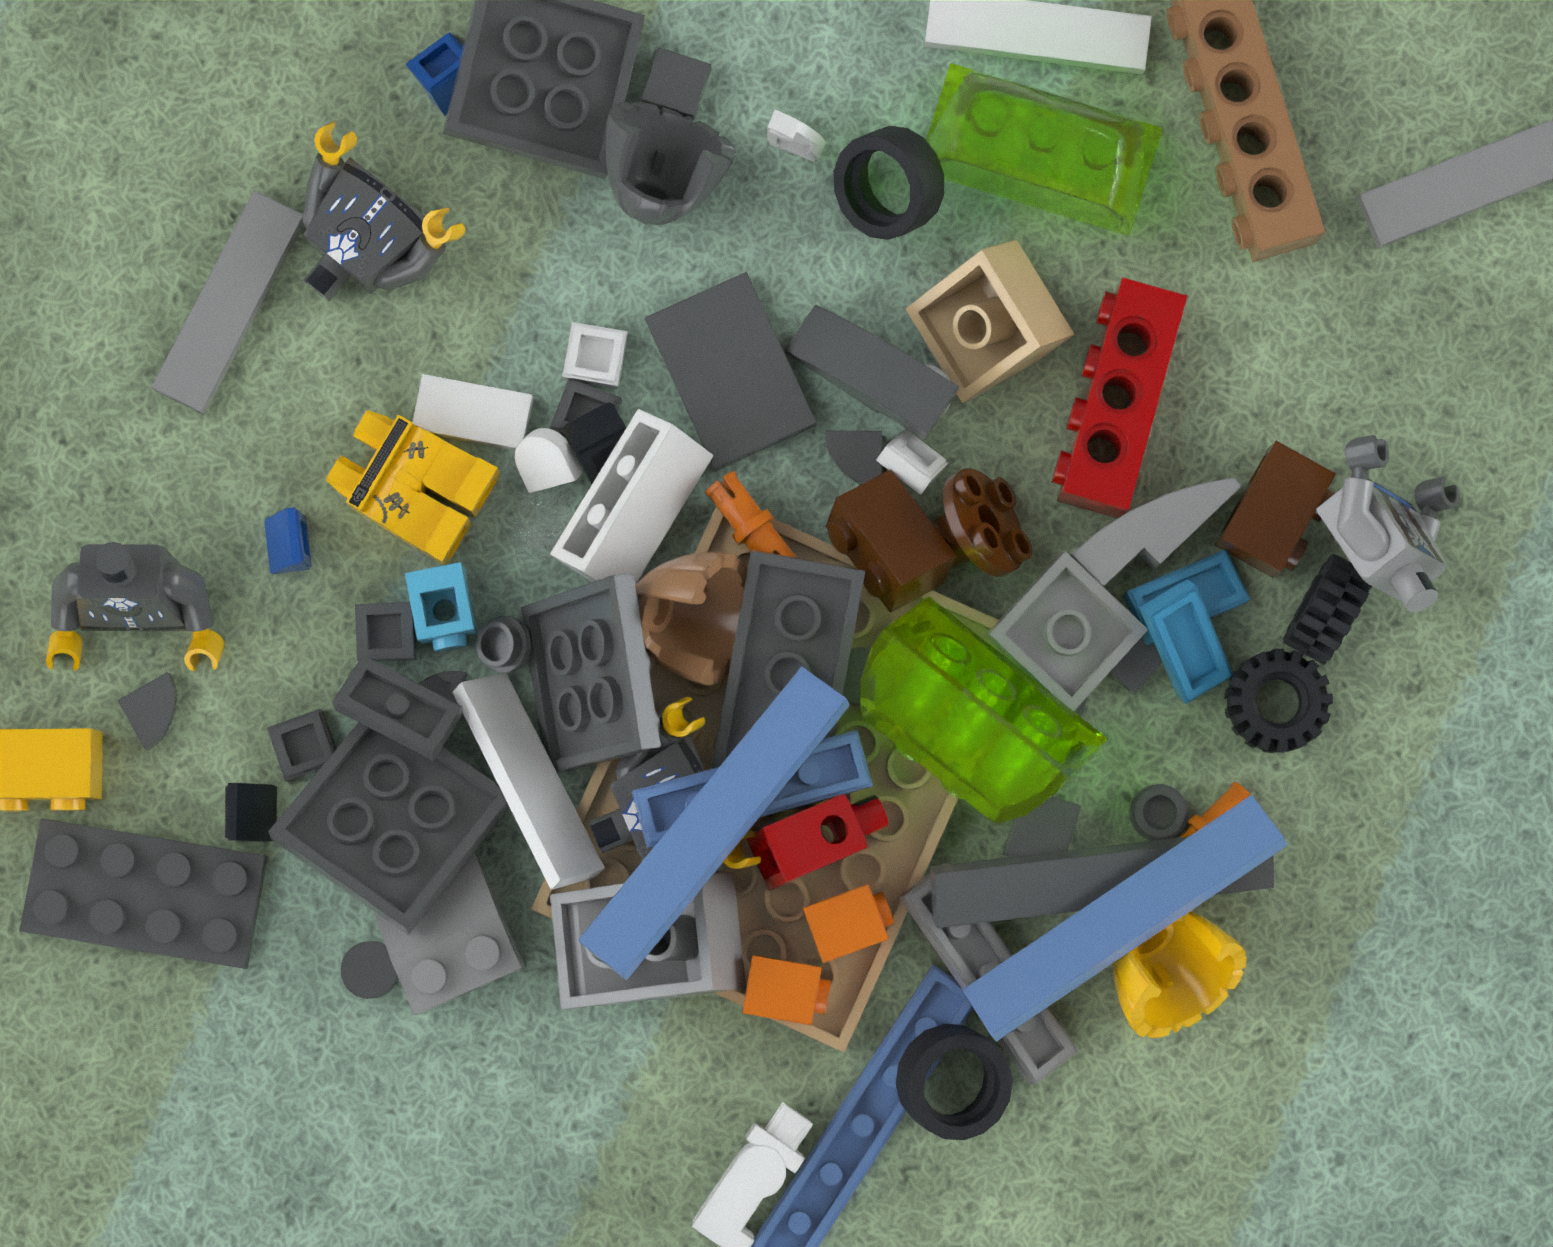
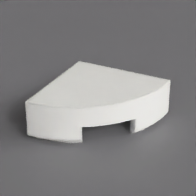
M774 110L767 127L769 144L810 161H819L826 144L823 137L801 121L778 110Z

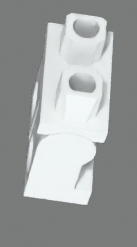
M784 1102L781 1103L766 1127L755 1121L745 1135L746 1140L750 1143L737 1153L693 1218L692 1227L720 1247H751L754 1242V1234L744 1226L762 1199L775 1194L782 1187L786 1178V1168L793 1173L797 1172L805 1158L796 1149L813 1123Z

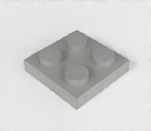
M1065 551L1058 555L985 636L1067 714H1070L1080 706L1148 629Z

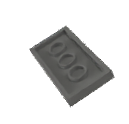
M751 550L712 769L721 766L801 667L808 670L843 696L865 570ZM838 721L823 739L835 736Z
M41 818L19 931L248 969L268 856Z

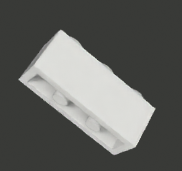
M638 409L550 555L590 582L612 575L633 573L636 585L714 455L673 424Z

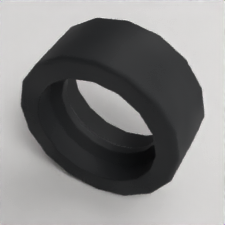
M887 126L852 140L839 154L833 171L834 193L841 212L854 228L872 238L890 240L925 225L938 212L944 197V172L937 153L925 138L909 128ZM877 151H883L893 157L905 171L910 185V202L904 213L895 214L882 206L873 194L868 180V164L872 154Z
M942 1024L924 1030L908 1044L898 1062L895 1084L900 1104L920 1126L942 1139L967 1140L984 1134L1000 1120L1010 1102L1013 1078L1009 1061L996 1043L965 1025ZM954 1049H966L974 1053L983 1065L982 1088L975 1100L963 1111L951 1115L941 1114L932 1109L925 1099L924 1085L926 1075L932 1064L945 1052Z

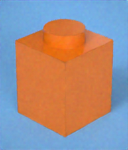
M869 884L802 908L822 963L888 940L885 927L895 924L883 891L872 895Z
M752 955L743 1014L812 1025L814 1013L822 1015L826 1013L831 980L820 979L822 969L820 966Z

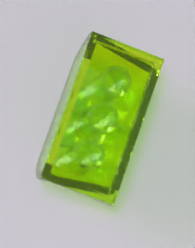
M950 63L926 141L938 155L945 180L1129 236L1163 128Z
M927 597L882 630L871 647L860 680V713L864 719L894 742L898 751L905 758L920 763L936 776L947 792L957 798L964 799L986 818L997 824L1026 816L1055 795L1097 755L1108 740L1106 736L931 597Z

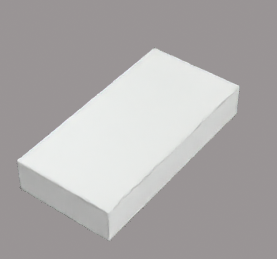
M422 374L412 423L436 436L516 451L518 444L526 437L534 397L532 394Z

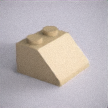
M1017 240L980 250L905 308L942 371L946 373L951 382L959 386L956 394L962 404L1036 363L1075 335Z

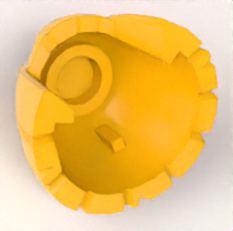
M1188 912L1112 963L1116 993L1128 1024L1141 1037L1147 1035L1149 1038H1161L1168 1036L1171 1030L1177 1033L1182 1026L1188 1028L1202 1020V1013L1209 1015L1218 1008L1229 996L1227 989L1234 990L1240 982L1244 973L1242 969L1246 968L1247 957L1245 956V950L1237 940L1217 925L1197 913Z

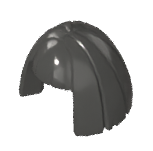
M628 102L615 104L609 112L605 129L606 165L615 199L628 216L643 224L664 225L677 221L693 211L719 185L734 161L736 150L733 149V144L726 137L719 136L720 133L701 121L693 123L692 117H682L680 112L663 107L659 111L657 105L643 102H633L632 105Z

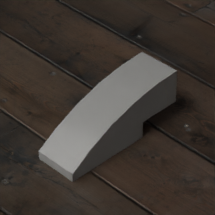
M1235 478L1201 483L1165 494L1129 511L1105 526L1070 556L1103 587L1137 555L1154 570L1242 485Z

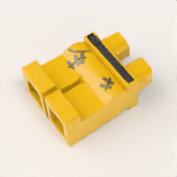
M367 410L357 425L353 437L376 451L366 469L341 455L327 475L326 481L347 499L346 503L352 510L365 516L441 565H448L472 523L465 515L424 494L425 491L433 493L476 518L501 476L498 467L479 457L476 458L431 432L414 425L411 421L400 415H397L396 419L392 420L387 416Z

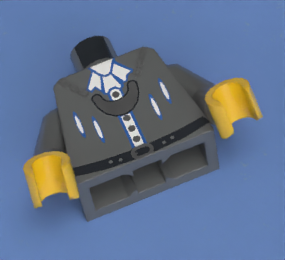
M335 121L321 127L315 134L314 139L315 147L319 153L315 158L307 183L303 224L306 228L304 237L311 247L323 255V257L303 281L325 300L330 301L349 277L370 294L378 288L390 291L424 279L445 251V243L458 240L464 235L465 226L463 223L451 226L446 232L442 221L445 214L450 210L448 207L430 211L426 216H423L351 157L344 163L340 156L354 149L357 144V136L353 131L345 134L341 140V145L338 146L332 139Z
M117 542L87 544L81 547L80 562L69 564L53 581L51 627L57 631L53 632L49 638L45 660L47 667L51 670L54 667L55 655L58 653L68 654L74 659L73 671L79 668L83 640L74 631L79 627L82 631H192L193 636L184 657L185 664L191 671H196L199 653L207 655L212 661L213 670H216L224 650V640L217 632L209 630L213 626L214 621L203 577L198 572L181 565L163 546L156 544H121Z
M687 696L664 709L662 717L659 718L660 748L622 757L617 764V781L611 784L610 787L619 805V809L589 821L590 828L602 853L634 840L641 859L644 860L654 847L648 849L646 847L632 791L705 771L690 735H688L702 728L705 724V718L701 717L692 723H688L682 715L683 706L692 701L691 697ZM748 831L715 872L730 868L740 869L760 863V856L747 859L741 851L743 840L755 837L753 831Z

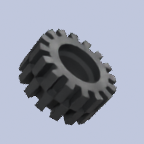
M1334 553L1328 557L1327 561L1320 568L1318 575L1311 582V586L1305 593L1283 638V643L1323 665L1333 657L1335 650L1337 651L1342 644L1344 636H1347L1352 628L1351 625L1361 611L1360 608L1369 595L1368 592L1372 587L1360 577L1351 562Z
M1273 649L1268 652L1263 651L1242 663L1234 671L1233 676L1230 677L1229 680L1231 682L1229 687L1225 689L1224 699H1227V708L1224 709L1226 718H1230L1233 724L1231 729L1236 736L1240 735L1246 740L1244 743L1252 748L1257 747L1262 749V752L1267 753L1293 751L1316 739L1322 733V726L1328 723L1331 713H1328V706L1333 704V694H1328L1326 685L1330 684L1326 674L1321 676L1317 671L1319 665L1313 659L1307 661L1302 658L1303 653L1295 650L1285 652L1284 649ZM1269 680H1283L1289 683L1297 692L1299 699L1298 710L1295 716L1286 723L1270 722L1258 710L1256 703L1257 693L1260 687Z

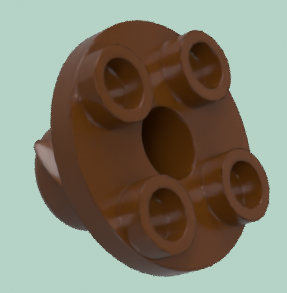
M972 468L962 469L946 480L943 489L945 513L931 520V523L957 555L951 569L957 568L966 562L969 563L971 560L985 573L995 577H1003L1017 570L1023 562L1032 557V545L1026 534L1022 531L1013 509L1016 505V497L1007 481L1001 477L991 480L984 473Z

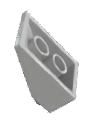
M477 850L409 935H406L374 912L391 962L414 1015L427 1012L526 968V964Z
M715 872L627 981L578 941L624 883L550 894L561 1010L746 989L734 873Z

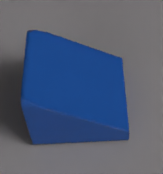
M451 32L444 35L406 63V66L444 116L448 113L463 46Z
M292 507L266 518L264 524L270 573L279 574L309 570L312 564L306 516L295 507Z

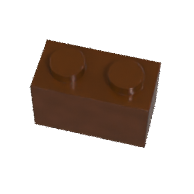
M1276 440L1266 450L1214 546L1221 550L1226 549L1230 555L1272 578L1281 573L1284 567L1293 571L1309 544L1307 540L1301 538L1311 519L1317 522L1322 520L1316 509L1335 494L1328 487L1336 473Z
M891 469L836 497L825 526L836 550L846 554L857 569L865 570L864 587L873 597L879 598L890 613L943 585L957 557Z

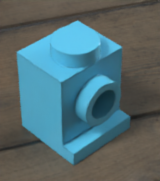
M459 562L405 573L417 640L421 644L432 643L434 652H444L466 647V636L478 634L465 566ZM443 601H449L455 606L453 618L445 622L437 620L435 616L436 606Z

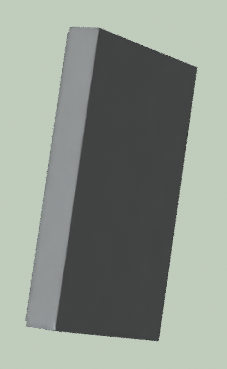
M747 272L645 317L646 324L703 448L714 455L710 461L714 472L817 425Z

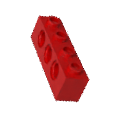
M1124 277L1119 282L1115 293L1105 291L1096 319V324L1105 326L1100 346L1090 344L1081 373L1082 377L1091 379L1086 398L1075 397L1066 427L1067 430L1076 432L1070 453L1060 451L1051 483L1061 485L1057 498L1058 502L1114 518H1120L1129 511L1188 295ZM1123 333H1133L1139 336L1144 343L1145 353L1138 356L1127 355L1118 346L1117 337ZM1111 385L1122 387L1129 394L1130 406L1125 409L1110 407L1103 399L1102 390ZM1096 438L1109 441L1116 452L1115 460L1109 463L1095 461L1088 452V442Z

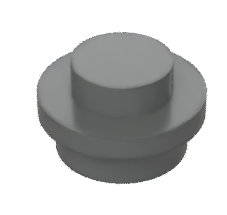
M495 617L485 624L477 635V654L482 662L496 672H514L520 669L529 657L531 650L529 631L524 623L515 617Z

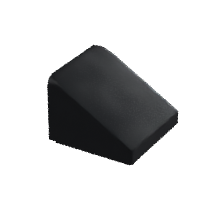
M610 402L597 407L563 427V431L591 484H593L626 430L624 422L614 405Z
M228 783V786H225V838H227V841L273 842L268 831L277 822V786L269 784Z

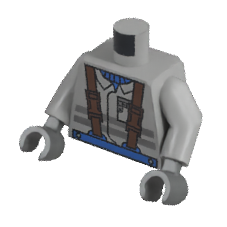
M1375 435L1355 438L1345 447V459L1352 471L1351 478H1345L1343 488L1316 510L1360 577L1366 583L1403 602L1409 612L1422 611L1431 606L1438 598V592L1432 581L1444 573L1447 565L1435 544L1441 523L1437 520V515L1439 511L1458 506L1460 500L1459 488L1456 485L1444 487L1446 482L1444 476L1421 482L1415 489L1416 504L1421 511L1419 514L1413 504L1369 479V469L1386 467L1388 464L1389 450L1387 442L1384 439H1377Z

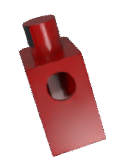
M841 794L763 827L755 832V837L746 838L753 856L761 857V861L757 865L768 891H771L862 851L868 847L865 836L888 827L889 823L885 809L875 794L851 805L846 795ZM821 825H825L831 830L833 834L832 843L827 842L823 838L820 830Z

